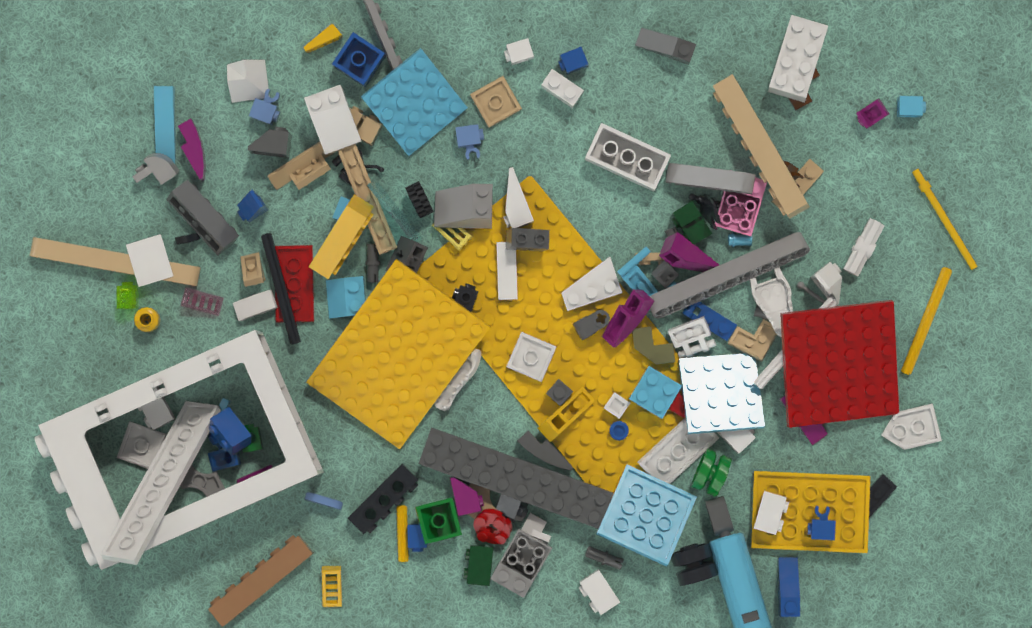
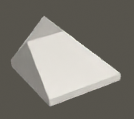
M241 60L227 65V82L232 103L265 98V91L269 89L265 60Z

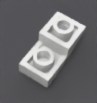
M267 290L233 303L238 321H244L255 315L264 314L278 308L272 290Z

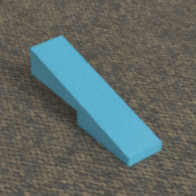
M154 86L156 153L168 156L176 165L175 88L173 86Z

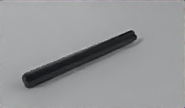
M266 233L261 236L289 342L291 345L301 342L273 236L271 233Z

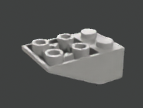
M518 529L490 579L524 598L552 547Z

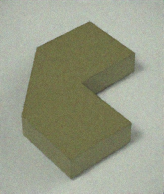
M651 327L636 328L632 331L634 348L654 364L675 362L673 343L654 345Z

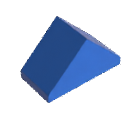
M223 449L208 453L212 472L241 464L238 452L232 456Z

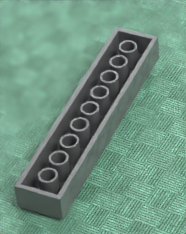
M432 427L418 463L597 529L603 520L613 495L611 491Z

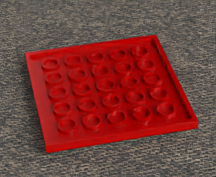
M893 300L780 313L787 427L792 428L899 413Z

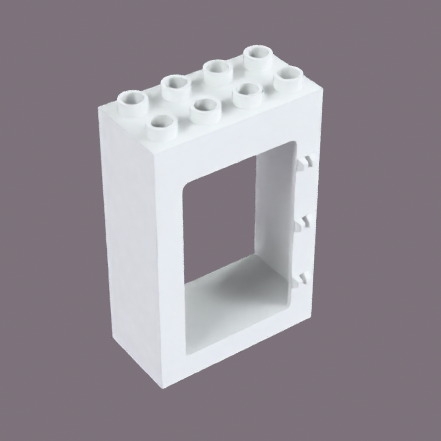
M251 331L38 425L42 434L35 437L37 448L43 458L48 456L53 458L57 470L50 473L52 482L59 494L66 492L70 497L73 506L66 508V513L74 530L83 528L88 542L82 544L81 547L90 566L99 564L100 569L103 570L120 563L105 560L101 556L103 549L120 521V517L86 441L85 433L91 428L239 363H243L247 369L286 461L283 464L163 516L145 551L324 473L263 332ZM220 359V364L218 363L210 367L209 363ZM164 384L165 388L154 392V387ZM108 409L109 413L98 416L97 412Z

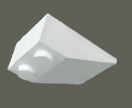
M341 85L304 98L325 155L362 142Z

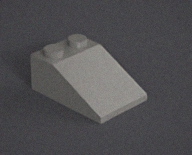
M469 184L436 191L434 227L492 229L493 184Z

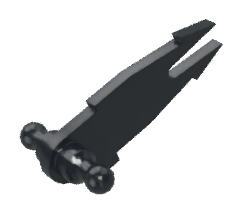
M691 193L689 200L697 201L700 204L701 216L705 217L712 229L717 230L715 221L720 224V216L717 212L720 201H714L708 194L697 196Z

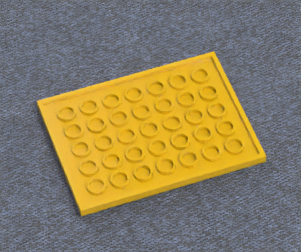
M395 259L306 383L398 449H401L489 330L490 326L401 261Z

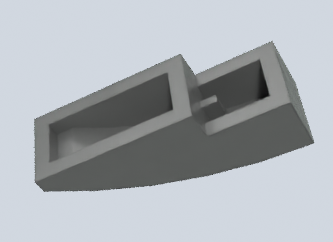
M528 430L517 440L527 451L546 463L567 470L573 468L547 439L540 444Z

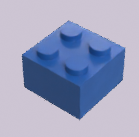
M353 32L332 65L355 82L366 87L385 59L386 54Z

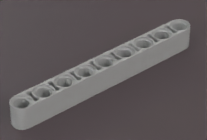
M793 233L651 295L650 297L655 302L650 310L656 319L663 318L808 254L810 248L802 233Z

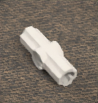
M871 218L867 221L861 236H858L855 246L853 245L851 249L852 253L843 270L854 276H859L865 262L871 257L876 247L875 243L884 228L883 224Z

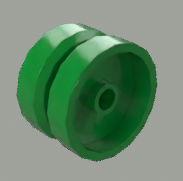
M706 448L694 474L691 487L702 490L708 481L707 494L717 497L728 476L732 458L722 455L715 465L716 452Z

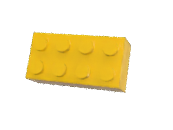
M354 194L309 265V268L329 279L331 274L336 275L374 215L371 213L374 206Z

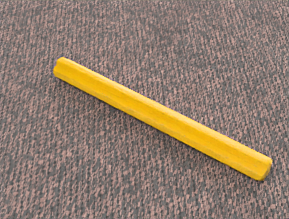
M947 267L941 269L901 369V372L911 375L952 274V270Z

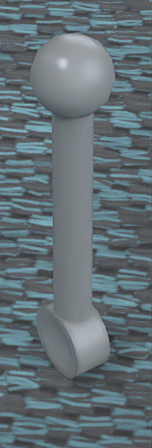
M798 282L797 287L799 289L805 290L821 303L825 302L824 299L808 289L803 282Z

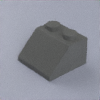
M275 127V130L269 129L248 146V151L251 154L289 158L292 135L283 127Z

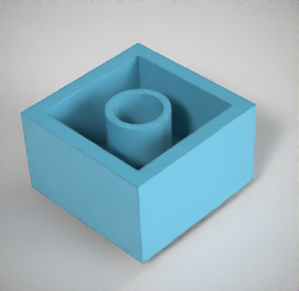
M648 366L628 399L663 419L682 385Z

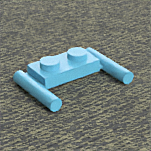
M644 247L620 268L617 273L631 290H643L651 296L658 291L637 266L651 252L647 247ZM673 281L667 288L676 285V282Z

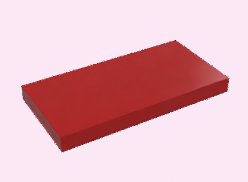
M313 245L275 246L296 322H314L313 270L309 268L313 261ZM275 291V301L278 307L275 309L276 323H281L284 320Z

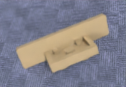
M318 142L270 173L267 177L276 190L292 180L298 190L331 170L325 159L336 151L325 155L321 142Z

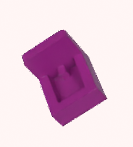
M878 98L856 114L860 125L865 126L867 129L889 115V112Z

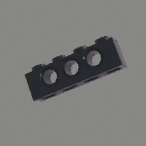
M402 463L348 519L363 535L366 532L370 534L377 527L375 523L380 518L384 520L391 513L389 509L393 505L397 507L405 499L403 495L407 491L411 493L418 486L416 482L419 479ZM395 481L403 483L404 488L401 492H396L393 489ZM381 495L389 496L390 503L384 506L380 503L379 498ZM372 508L376 511L374 519L367 518V509Z

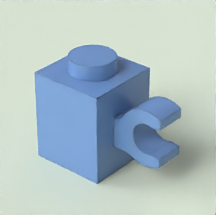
M267 89L263 101L255 98L249 116L272 125L273 122H277L280 115L279 107L272 105L273 102L278 101L280 93L277 92L274 98H270V89Z
M478 124L455 127L458 148L466 147V159L470 160V152H475L477 159L480 158V152L474 146L481 145L480 140H484L483 129H479Z

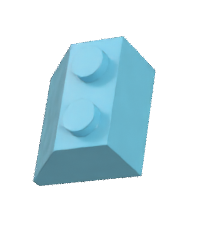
M364 277L326 280L329 319L354 317L366 301Z

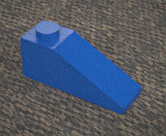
M253 189L237 205L240 209L237 211L243 221L247 220L249 223L268 211L260 196Z
M778 557L780 617H800L798 557Z

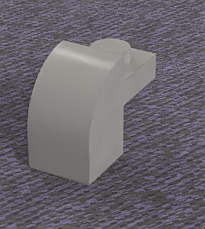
M153 153L144 158V162L147 165L143 163L135 169L136 173L133 175V178L138 183L153 173L162 185L177 175L180 170L168 156L161 153Z

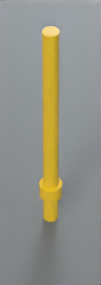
M919 169L914 170L912 174L919 183V189L925 193L970 269H975L978 267L932 192V186L929 181L925 180Z

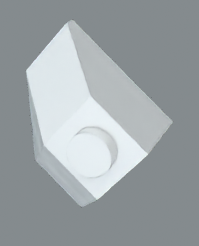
M829 262L810 278L827 299L832 298L838 305L842 282L840 273L842 271L835 263Z

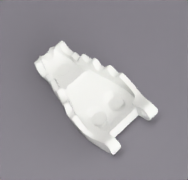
M780 267L774 269L776 276L774 279L757 284L756 278H752L749 281L756 304L771 322L777 336L782 337L780 313L793 312L791 288Z
M474 349L435 401L434 406L442 411L450 409L458 392L477 371L481 360L480 350Z

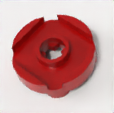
M496 509L482 510L476 516L473 524L478 540L491 544H505L512 532L510 519L507 518L506 520L502 516L503 513Z

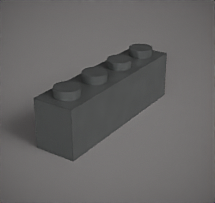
M188 179L171 191L166 199L217 256L229 248L239 237L235 228L224 220L222 214L213 208L210 201L204 198L197 187L191 184Z

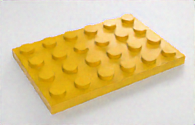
M754 471L751 548L868 553L870 476ZM764 491L787 497L786 501L789 502L787 512H782L780 519L784 521L781 532L777 531L776 535L754 529ZM816 506H819L818 511L821 514H824L826 506H829L828 520L836 521L835 540L811 539V535H807L808 523H812V519H820L815 513Z

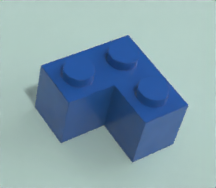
M230 407L210 418L208 438L211 444L216 445L219 450L223 448L224 451H228L232 456L251 444V434Z

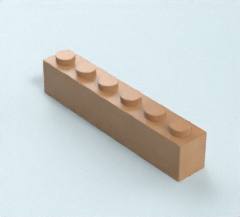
M292 535L285 541L286 546L284 548H276L270 553L271 558L268 561L264 559L255 566L257 570L252 574L248 571L240 578L241 583L237 586L232 584L225 590L227 594L224 597L220 598L218 596L210 602L212 606L208 610L222 627L314 553L300 535L297 537Z

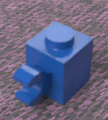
M816 506L815 513L820 519H812V523H808L807 535H811V539L835 540L836 521L828 520L829 506H826L824 514L819 513V506Z

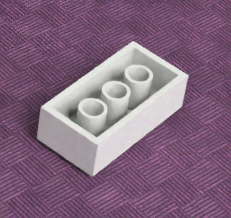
M791 15L768 92L805 103L828 25Z
M601 123L585 160L654 192L671 155Z

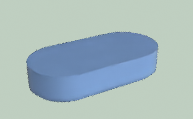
M307 492L305 496L307 501L342 510L343 502L310 492Z

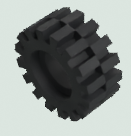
M419 181L405 187L419 218L434 212Z

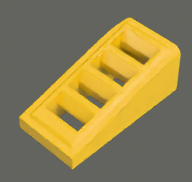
M331 24L306 44L304 50L306 53L313 52L343 38V36L334 24Z
M322 566L323 607H342L341 566ZM326 574H337V576H326ZM326 581H337V584H326ZM326 589H338V592H326ZM338 596V600H326V597Z

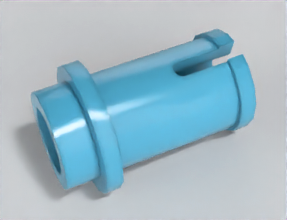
M732 232V234H728V246L733 248L735 246H752V236Z

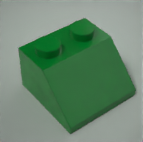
M453 498L415 507L424 544L462 535Z

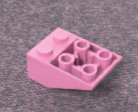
M755 177L752 194L723 191L718 209L720 224L715 221L716 226L752 236L767 182L764 183L762 179Z

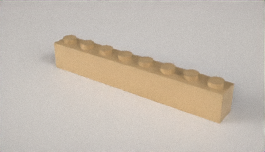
M732 74L713 85L715 89L714 97L718 103L722 101L725 106L722 111L727 119L731 117L734 123L731 126L736 135L741 134L743 140L740 142L746 151L750 150L752 153L750 159L754 166L759 165L762 171L759 175L764 183L768 182L771 186L768 190L773 199L778 198L780 202L778 208L782 215L787 214L789 218H792L808 209L810 206L734 75Z

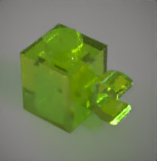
M122 282V286H116L117 309H139L138 286L133 285V282Z

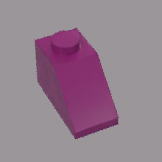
M455 477L450 478L458 516L482 511L481 507L484 506L482 495L478 496L476 490Z

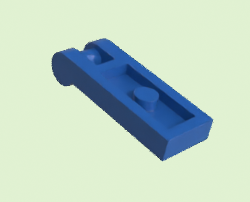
M701 302L690 305L682 311V314L691 320L704 316L710 331L725 341H728L737 324ZM696 307L701 309L698 316L693 313Z

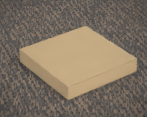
M504 76L470 94L488 128L522 110Z

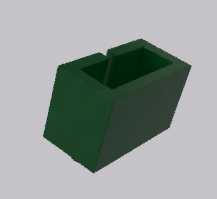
M693 201L672 213L673 218L671 220L676 228H681L682 235L695 245L712 234L705 220L700 217L701 214Z
M470 545V549L466 548L465 560H469L468 568H464L463 579H467V584L490 586L494 547Z

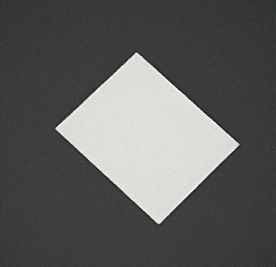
M161 234L126 245L138 287L173 277Z

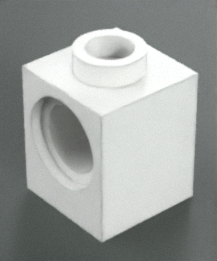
M528 38L506 45L507 50L504 51L507 62L511 61L512 65L534 59Z

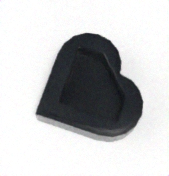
M197 233L174 237L177 245L201 239Z

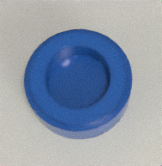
M616 421L610 426L609 432L613 439L623 440L628 436L629 428L626 423Z

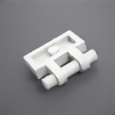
M704 316L668 329L674 347L683 346L684 350L678 352L680 358H690L698 352H706L716 346L714 339L709 341L705 339V337L711 335V331ZM697 340H698L699 343H700V344L695 345V346H693V347H691V346L689 345V343L694 342V341H697Z

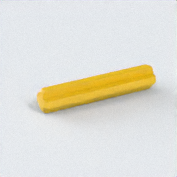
M406 505L397 506L399 562H408L409 560Z

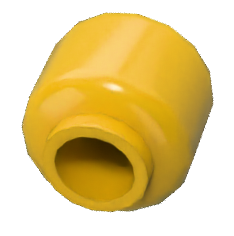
M141 308L134 316L136 327L143 332H152L160 325V315L153 308Z

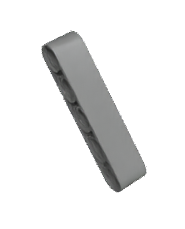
M668 163L665 182L689 187L752 194L756 175L746 172Z

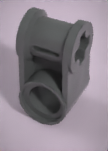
M598 310L573 323V326L580 339L584 340L608 325L610 316L606 311ZM601 313V315L607 316L604 324L596 322L597 314Z

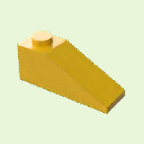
M582 386L537 429L551 442L595 402L594 398Z

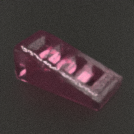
M186 287L181 306L219 316L224 298ZM194 293L192 303L188 304L190 294ZM198 295H201L199 307L195 306ZM206 297H208L209 301L207 304V308L205 309L203 308ZM213 299H216L217 302L215 305V309L213 311L211 310V306L213 303Z

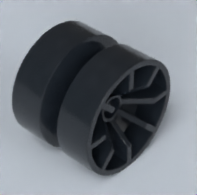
M709 543L687 545L679 548V551L672 554L671 560L674 567L686 566L685 569L676 573L679 586L697 583L718 575L715 562H703V560L712 556Z

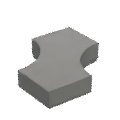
M192 465L180 485L181 489L188 487L197 488L207 497L225 489L217 472L210 474L201 473Z

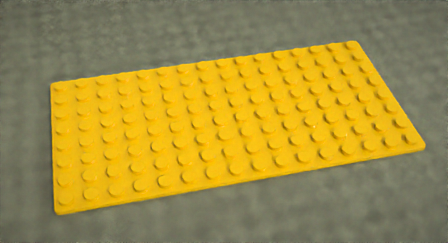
M528 176L520 183V187L534 222L520 228L549 230V249L543 252L516 250L518 299L498 300L496 242H506V230L511 228H507L503 218L507 216L505 213L507 194L493 205L492 229L464 228L473 238L467 242L466 246L462 247L461 251L450 242H447L420 265L417 274L451 298L455 288L459 289L460 285L465 286V283L476 287L475 290L479 291L472 313L487 323L490 328L475 349L481 351V356L539 426L561 407L546 394L558 379L573 391L565 402L582 386L594 398L595 402L553 439L552 443L584 482L611 491L614 494L625 466L630 465L647 473L637 462L684 419L669 409L663 419H660L628 399L648 366L681 385L678 363L680 357L674 350L675 362L654 364L634 348L632 332L617 347H612L602 337L608 325L596 331L595 334L588 338L580 339L573 323L598 310L606 311L611 320L618 306L624 305L630 295L619 283L622 291L621 294L567 311L561 293L601 264L602 261L532 176ZM462 232L458 233L463 239L466 237ZM456 237L452 238L456 243H460ZM601 313L597 314L596 322L604 324L607 316L601 315ZM645 315L636 328L651 327L654 345L669 344ZM521 332L556 346L542 382L506 367ZM614 392L630 402L620 419L604 409V406ZM616 421L626 423L629 428L628 436L623 440H615L610 435V426Z

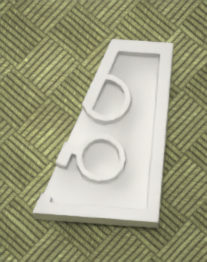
M611 257L607 258L561 293L567 311L622 293Z

